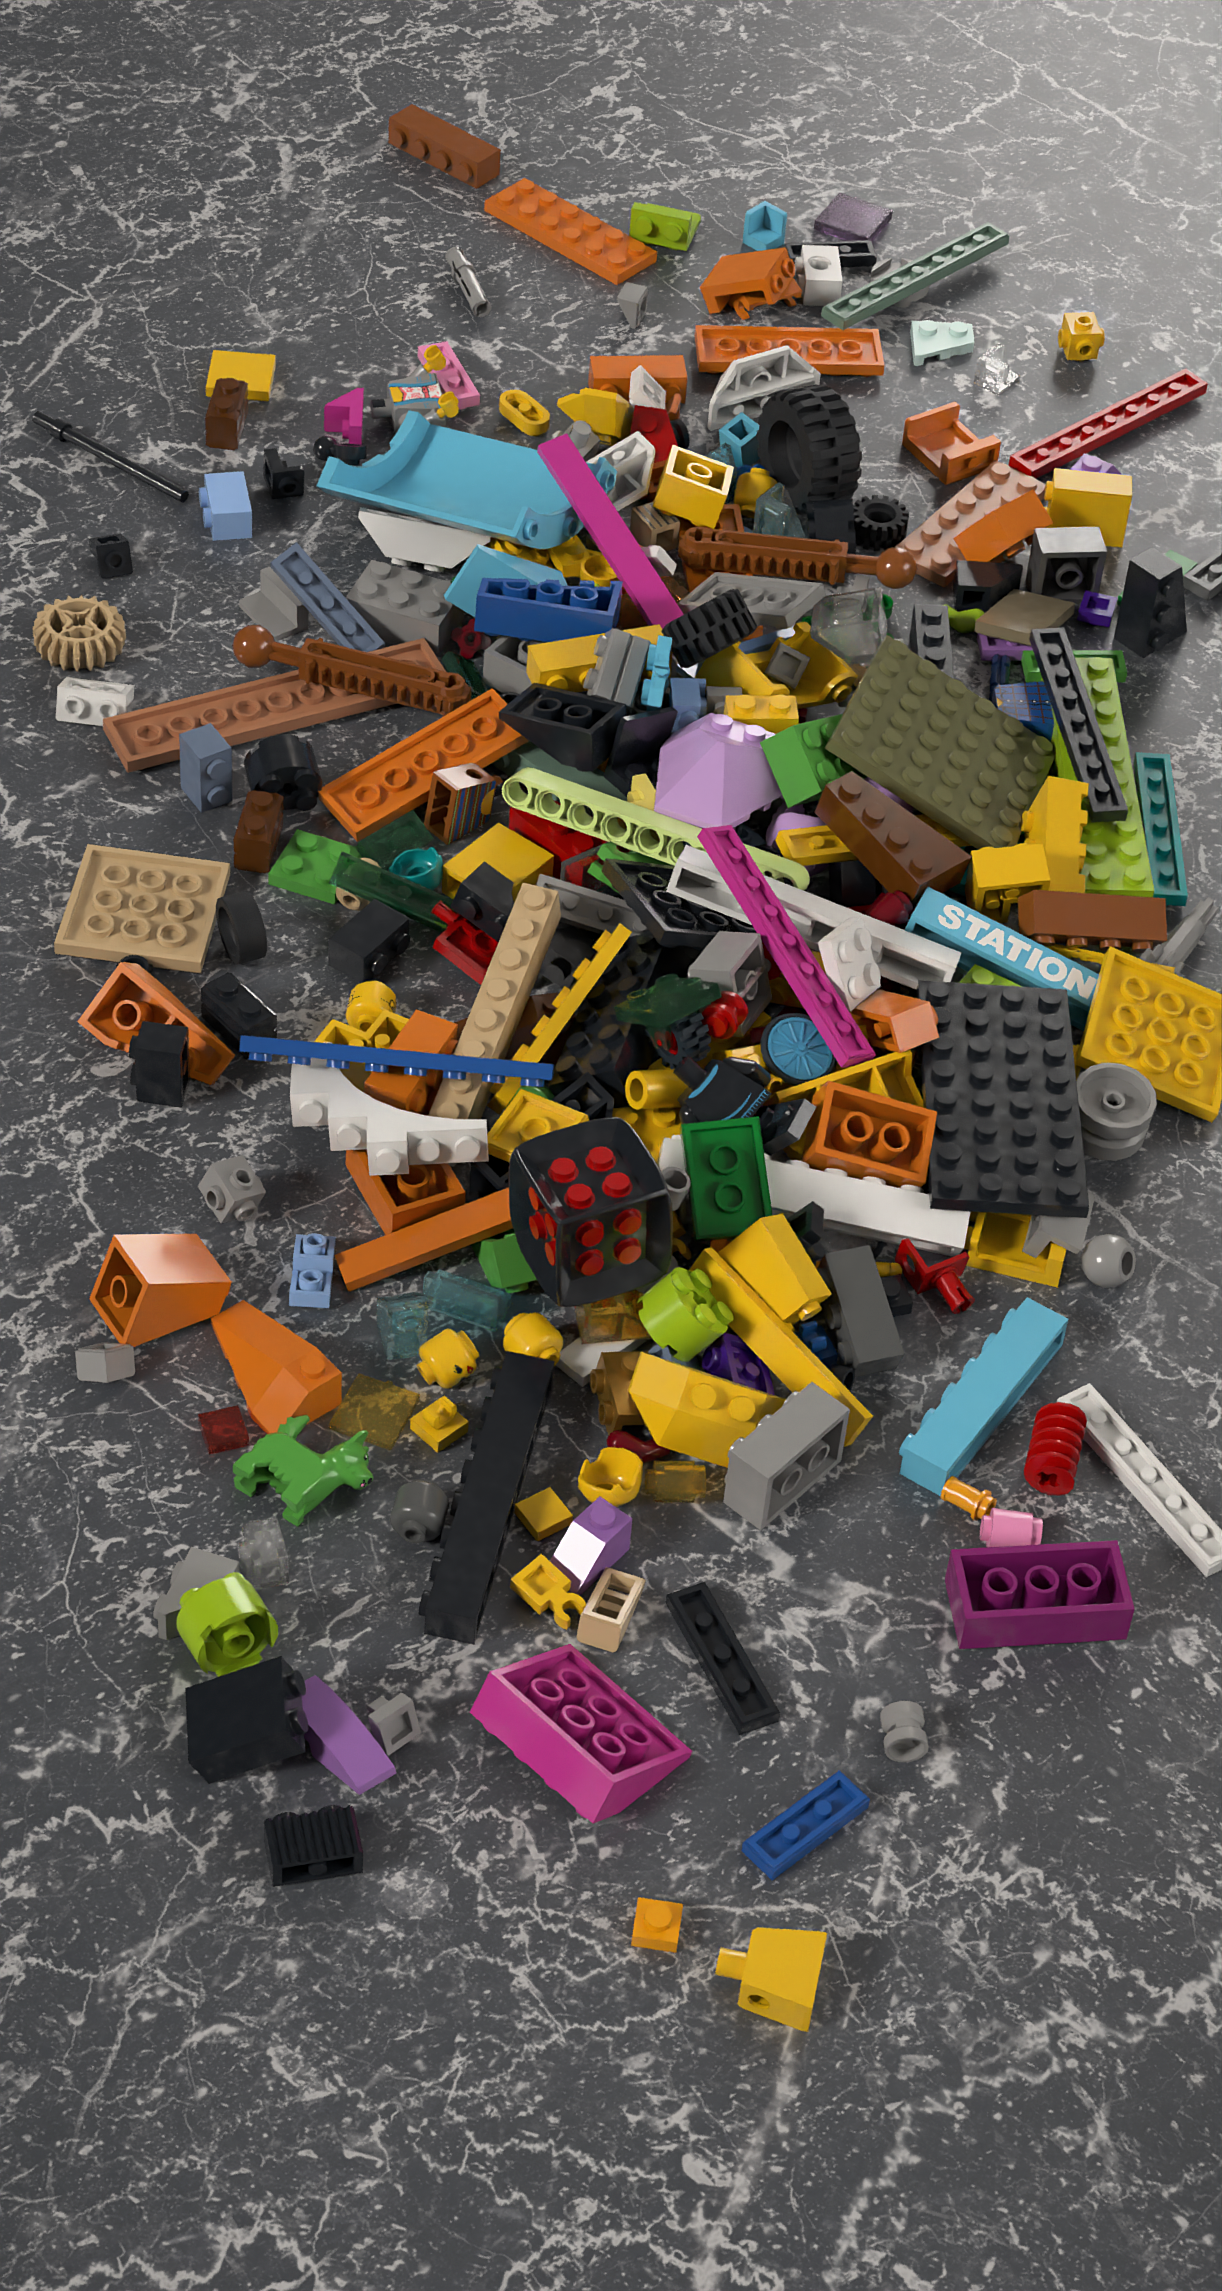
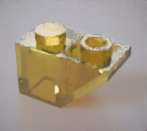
M635 1289L601 1301L576 1306L575 1314L581 1344L652 1338L641 1322L638 1313L643 1308V1303L637 1304L638 1298L643 1293Z

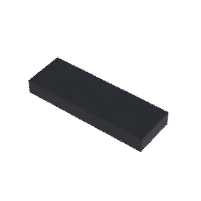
M871 240L784 243L783 248H787L789 257L793 260L794 265L795 258L801 257L802 245L838 246L841 267L874 266L877 260Z

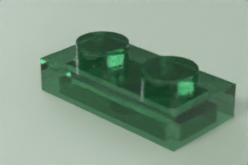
M412 810L361 840L355 848L362 858L374 860L381 867L382 872L389 869L394 859L406 850L422 849L429 845L434 838Z

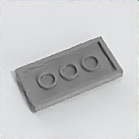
M715 572L677 603V605L685 614L730 589H738L757 626L764 625L773 626L777 629H787L792 627L806 612L812 610L814 605L825 597L826 594L823 583Z

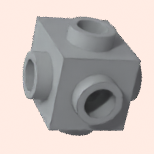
M243 1155L212 1163L198 1185L207 1206L213 1210L220 1223L235 1219L244 1221L252 1217L257 1212V1206L266 1193L260 1178L255 1175Z

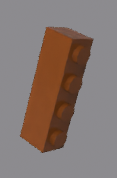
M413 104L389 117L388 143L476 189L500 175L501 149Z
M1032 890L1018 897L1019 933L1045 947L1054 946L1055 943H1066V948L1083 949L1087 948L1088 945H1099V950L1107 951L1110 946L1118 950L1121 947H1132V952L1144 953L1147 948L1153 951L1155 946L1167 941L1166 898Z

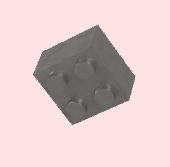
M1035 528L1025 579L1028 591L1075 604H1081L1085 590L1099 593L1107 555L1100 528Z

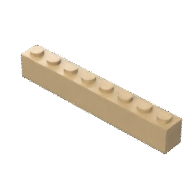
M522 883L453 1055L505 1059L561 918L558 891ZM468 1072L466 1073V1080L443 1078L428 1116L450 1119H481L491 1095L489 1089L494 1083L481 1081L482 1074Z

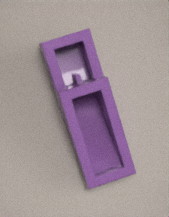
M316 1675L305 1680L306 1694L302 1696V1707L308 1720L309 1729L307 1733H304V1737L309 1742L312 1756L359 1795L395 1775L396 1770L393 1763L347 1704Z

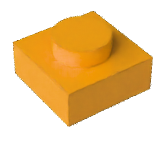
M638 1897L631 1946L676 1953L683 1904Z

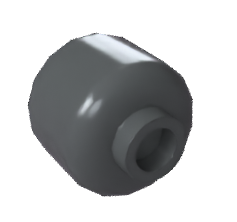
M416 1479L405 1483L398 1489L391 1511L390 1523L392 1528L404 1540L410 1543L434 1540L442 1533L449 1509L448 1497L437 1483L428 1479Z

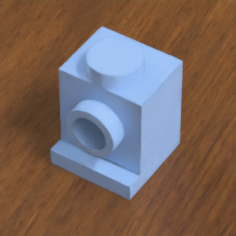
M671 678L668 707H673L678 711L672 732L706 716V679Z

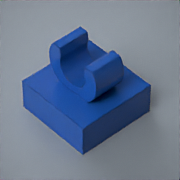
M816 1321L801 1324L799 1332L794 1334L826 1367L837 1364L838 1353L822 1325L817 1326Z

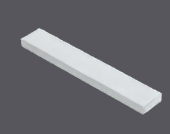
M1089 1383L1058 1398L1057 1402L1070 1403L1079 1407L1085 1413L1087 1424L1084 1428L1085 1434L1083 1439L1204 1576L1208 1577L1222 1570V1530L1097 1390Z

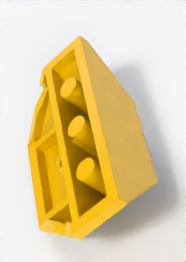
M584 388L580 390L579 394L572 393L559 398L557 401V406L574 422L580 420L587 422L591 426L592 432L601 440L600 445L612 447L630 435L634 408L631 403L618 393Z
M642 1351L628 1388V1392L635 1402L656 1445L728 1468L729 1463L728 1451L732 1444L740 1437L746 1438L756 1429L764 1416L767 1414L773 1415L783 1406L786 1400Z

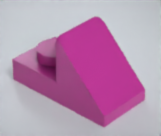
M356 388L325 405L324 430L326 432H342V439H349L351 444H362L364 388Z

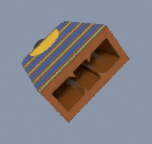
M474 763L434 771L424 827L448 845L488 822L491 817L494 797L502 794V786L504 784L502 779L498 775L491 776Z

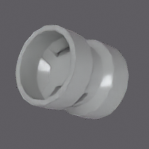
M898 1701L885 1706L880 1713V1720L883 1731L887 1733L884 1737L886 1756L897 1762H911L923 1757L928 1752L929 1745L927 1735L922 1730L925 1724L922 1707L916 1702Z

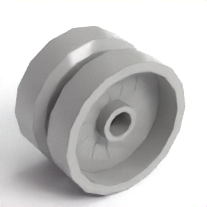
M1101 1063L1090 1066L1079 1075L1076 1081L1084 1154L1099 1160L1112 1161L1131 1157L1141 1149L1157 1106L1156 1091L1145 1076L1136 1069L1126 1065Z

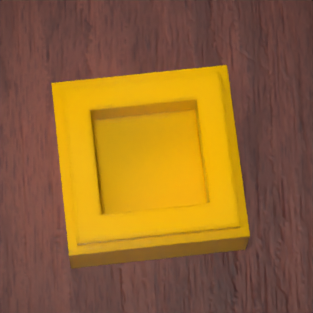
M551 1487L515 1504L514 1513L537 1542L570 1526L573 1521L572 1513Z

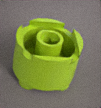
M680 1267L673 1269L639 1297L637 1304L643 1303V1308L638 1313L649 1335L662 1349L668 1345L677 1351L673 1357L683 1362L693 1359L724 1334L728 1329V1324L734 1320L733 1313L729 1307L721 1301H716L709 1290L712 1287L709 1277L698 1268L693 1272Z
M239 1572L229 1573L224 1578L214 1580L201 1588H191L180 1598L181 1609L176 1622L178 1633L202 1671L207 1674L208 1671H211L220 1677L258 1664L263 1659L260 1655L267 1644L272 1648L277 1640V1622L253 1585Z

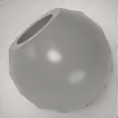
M1115 1234L1095 1236L1085 1245L1081 1255V1268L1094 1285L1102 1288L1121 1286L1134 1273L1136 1264L1135 1252L1123 1237Z

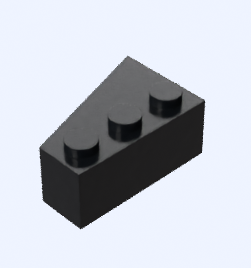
M1150 547L1129 560L1114 634L1115 640L1142 658L1161 650L1166 644L1187 632L1182 566L1154 547Z

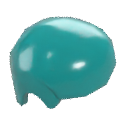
M430 847L428 850L418 848L404 851L394 859L389 867L394 885L401 892L412 896L425 895L435 890L443 879L442 870L444 864L442 855H439L434 847Z

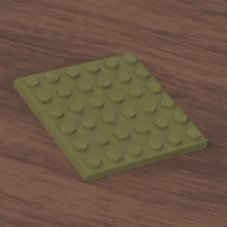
M888 635L879 645L825 746V749L977 850L983 847L1002 848L1017 844L1022 833L1020 826L1022 814L1031 807L1055 758L1054 746L1048 739L1038 736L1023 726L1018 719L1008 716L996 708L991 701L981 698L966 688L961 681L951 678L939 670L934 663L921 658L909 650L903 642L894 640Z

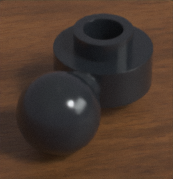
M321 436L315 441L313 452L318 459L327 461L330 456L341 459L347 465L356 466L360 465V460L367 458V445L337 443L330 436Z

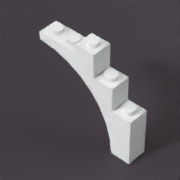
M311 1058V1065L292 1064L290 1101L293 1127L328 1125L331 1151L367 1149L369 1176L409 1174V1165L489 1161L486 1119L441 1118L397 1109L373 1099L356 1088L341 1073L339 1068L326 1067L327 1059Z

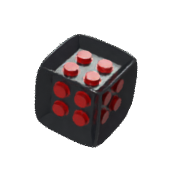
M618 1117L595 1119L534 1137L513 1150L509 1163V1209L511 1223L515 1231L517 1243L526 1262L545 1293L555 1304L560 1307H574L601 1301L644 1287L667 1273L672 1258L673 1209L671 1198L660 1168L629 1123Z

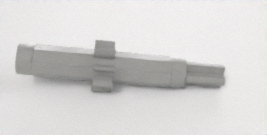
M1207 898L1205 901L1200 900L1192 912L1176 925L1168 935L1166 942L1158 944L1153 951L1147 948L1139 959L1150 963L1175 967L1174 974L1183 977L1180 973L1185 966L1183 962L1204 935L1206 927L1219 912V907L1213 905L1214 900L1211 898Z

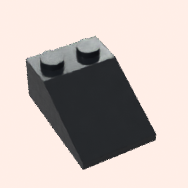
M533 683L499 711V719L562 765L574 767L582 772H593L609 758L620 719L626 717V704Z

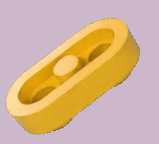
M507 390L500 395V413L518 429L529 436H539L548 431L550 426L549 411L529 394L521 390Z

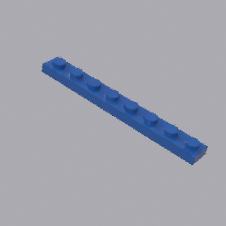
M246 1035L241 1036L239 1051L249 1052L248 1060L272 1062V1054L288 1056L287 1063L311 1065V1058L327 1059L326 1067L349 1069L350 1062L366 1063L365 1071L388 1073L389 1065L403 1066L404 1074L427 1076L428 1069L443 1070V1078L466 1080V1073L468 1072L482 1074L481 1081L492 1083H505V1076L521 1077L520 1085L544 1087V1080H553L554 1064Z

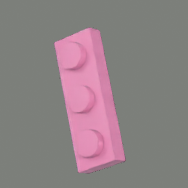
M447 341L418 346V358L423 365L427 363L424 358V352L432 345H437L446 358V366L442 370L431 371V373H436L442 394L452 391L459 401V410L480 405L479 392Z

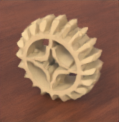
M68 595L66 600L55 599L54 605L46 604L43 611L37 612V618L33 626L34 645L36 646V651L41 654L42 660H49L51 666L61 665L63 671L69 667L75 668L76 672L80 668H87L91 671L92 667L96 665L104 668L106 661L114 662L115 656L122 654V648L125 645L124 640H126L125 622L122 615L118 613L117 607L109 606L108 600L98 602L96 596L86 599L83 595L79 598H71Z

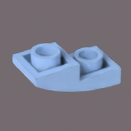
M317 1233L308 1235L296 1234L289 1306L329 1308L336 1237L323 1236Z

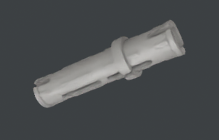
M459 247L450 248L446 252L445 258L452 269L451 275L454 281L460 285L475 316L477 314L478 317L488 315L491 311V304L475 276L476 270L473 264L467 261L462 248L460 250Z

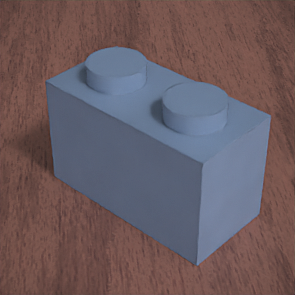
M211 723L179 734L181 789L201 813L232 802L231 746Z

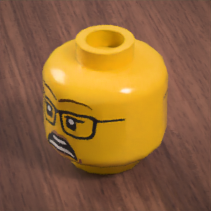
M366 981L357 984L351 990L345 1013L349 1026L367 1032L384 1009L395 1013L397 1007L395 993L391 988L379 981Z

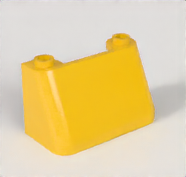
M799 622L794 625L793 629L796 632L791 638L785 641L782 637H778L769 651L744 654L739 648L741 642L738 641L707 658L695 678L706 679V688L707 686L742 687V695L796 696L797 709L833 702H842L850 695L852 691L851 686L858 675L807 622ZM780 642L811 658L794 690L764 674Z

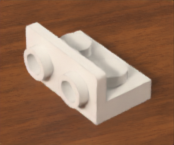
M639 365L631 372L629 392L631 405L633 408L635 405L665 409L666 391Z
M66 677L57 686L56 719L64 722L103 726L104 718L127 713V706L134 699V685Z

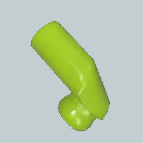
M944 604V606H948L949 626L960 633L975 631V621L985 613L980 609L958 612L951 606Z

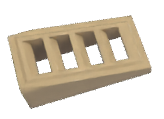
M606 1567L580 1616L577 1640L609 1652H616L645 1587L646 1580ZM608 1587H609V1588H612V1589H615V1590H619V1591L628 1593L629 1595L622 1594V1593H619V1592L610 1590V1589H608Z

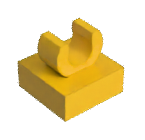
M446 1396L439 1398L410 1418V1429L437 1453L468 1432L469 1421L457 1412V1406Z

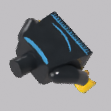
M687 1056L673 1071L688 1086L677 1099L682 1106L679 1112L681 1124L752 1117L765 1101L773 1096L770 1093L771 1084L776 1082L782 1085L783 1083L781 1078L766 1071L756 1061L730 1056L722 1061L712 1059L704 1069L690 1056Z

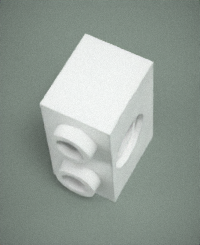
M802 245L801 257L795 258V275L797 276V284L802 290L803 305L826 306L841 297L842 273L838 246Z

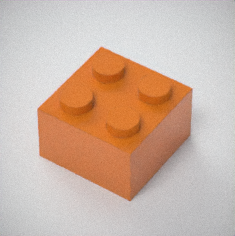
M1034 489L991 511L953 539L966 561L1002 563L1005 561L1003 557L1005 554L1008 559H1011L1025 550L1023 543L1026 542L1028 546L1032 544L1035 528H1047L1053 521Z

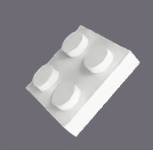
M862 916L848 918L818 942L826 975L849 1012L881 987L880 969L874 962L871 951V935L868 929L865 928Z

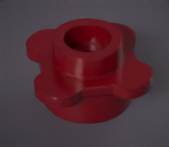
M475 618L470 619L468 624L461 628H454L451 632L452 640L458 643L461 648L460 654L466 659L472 658L476 651L480 649L486 650L491 645V639L488 636H485L483 632L474 631ZM470 635L474 636V641L472 642L468 641V636Z

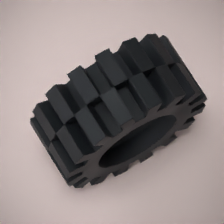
M872 495V499L865 496L862 497V502L860 500L855 501L853 507L856 544L859 546L863 543V548L869 550L870 546L874 547V551L880 552V548L887 550L891 546L896 547L906 538L909 512L906 510V506L904 504L898 505L899 500L895 498L892 501H888L889 496L884 495L883 499H878V495Z

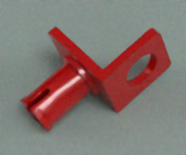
M909 1238L901 1241L895 1256V1262L900 1264L903 1274L917 1295L932 1288H938L953 1314L960 1313L958 1307L964 1312L975 1302L973 1296L970 1295L959 1279L970 1258L967 1252L928 1267ZM907 1254L914 1263L915 1272L912 1271L908 1264Z

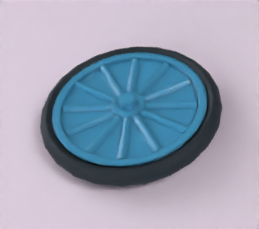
M800 1013L783 1014L769 1022L763 1031L761 1038L763 1060L768 1069L775 1076L781 1078L783 1082L796 1086L832 1074L835 1070L837 1060L808 1015Z

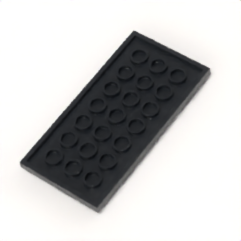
M918 980L917 999L929 1001L934 1007L938 1016L936 1027L939 1038L920 1045L924 1108L937 1111L928 1165L930 1209L1087 1218L1089 1199L1067 989Z

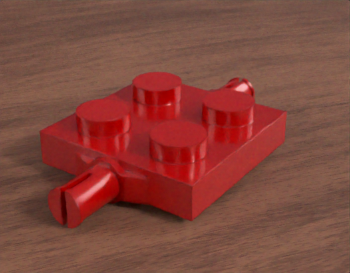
M439 901L431 913L435 914L448 926L435 939L432 948L482 985L498 942L462 915L453 911L443 901Z

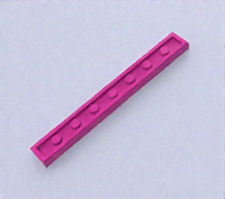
M566 433L538 445L537 453L619 581H623V587L648 626L660 624L663 629L667 623L684 615L568 434Z
M732 825L703 828L697 836L754 929L757 933H760L762 942L841 1068L873 1060L876 1056L874 1050Z

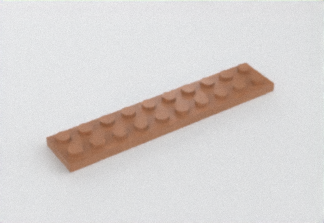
M425 638L367 652L447 672ZM298 669L104 718L103 730L127 773L179 760V734L209 723L215 727L230 746L397 703L313 682L306 684L305 680L299 679Z

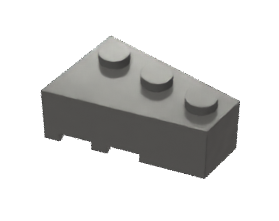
M870 1245L825 1253L817 1270L832 1295L820 1303L822 1307L821 1313L836 1344L841 1364L855 1370V1377L896 1369L905 1353Z

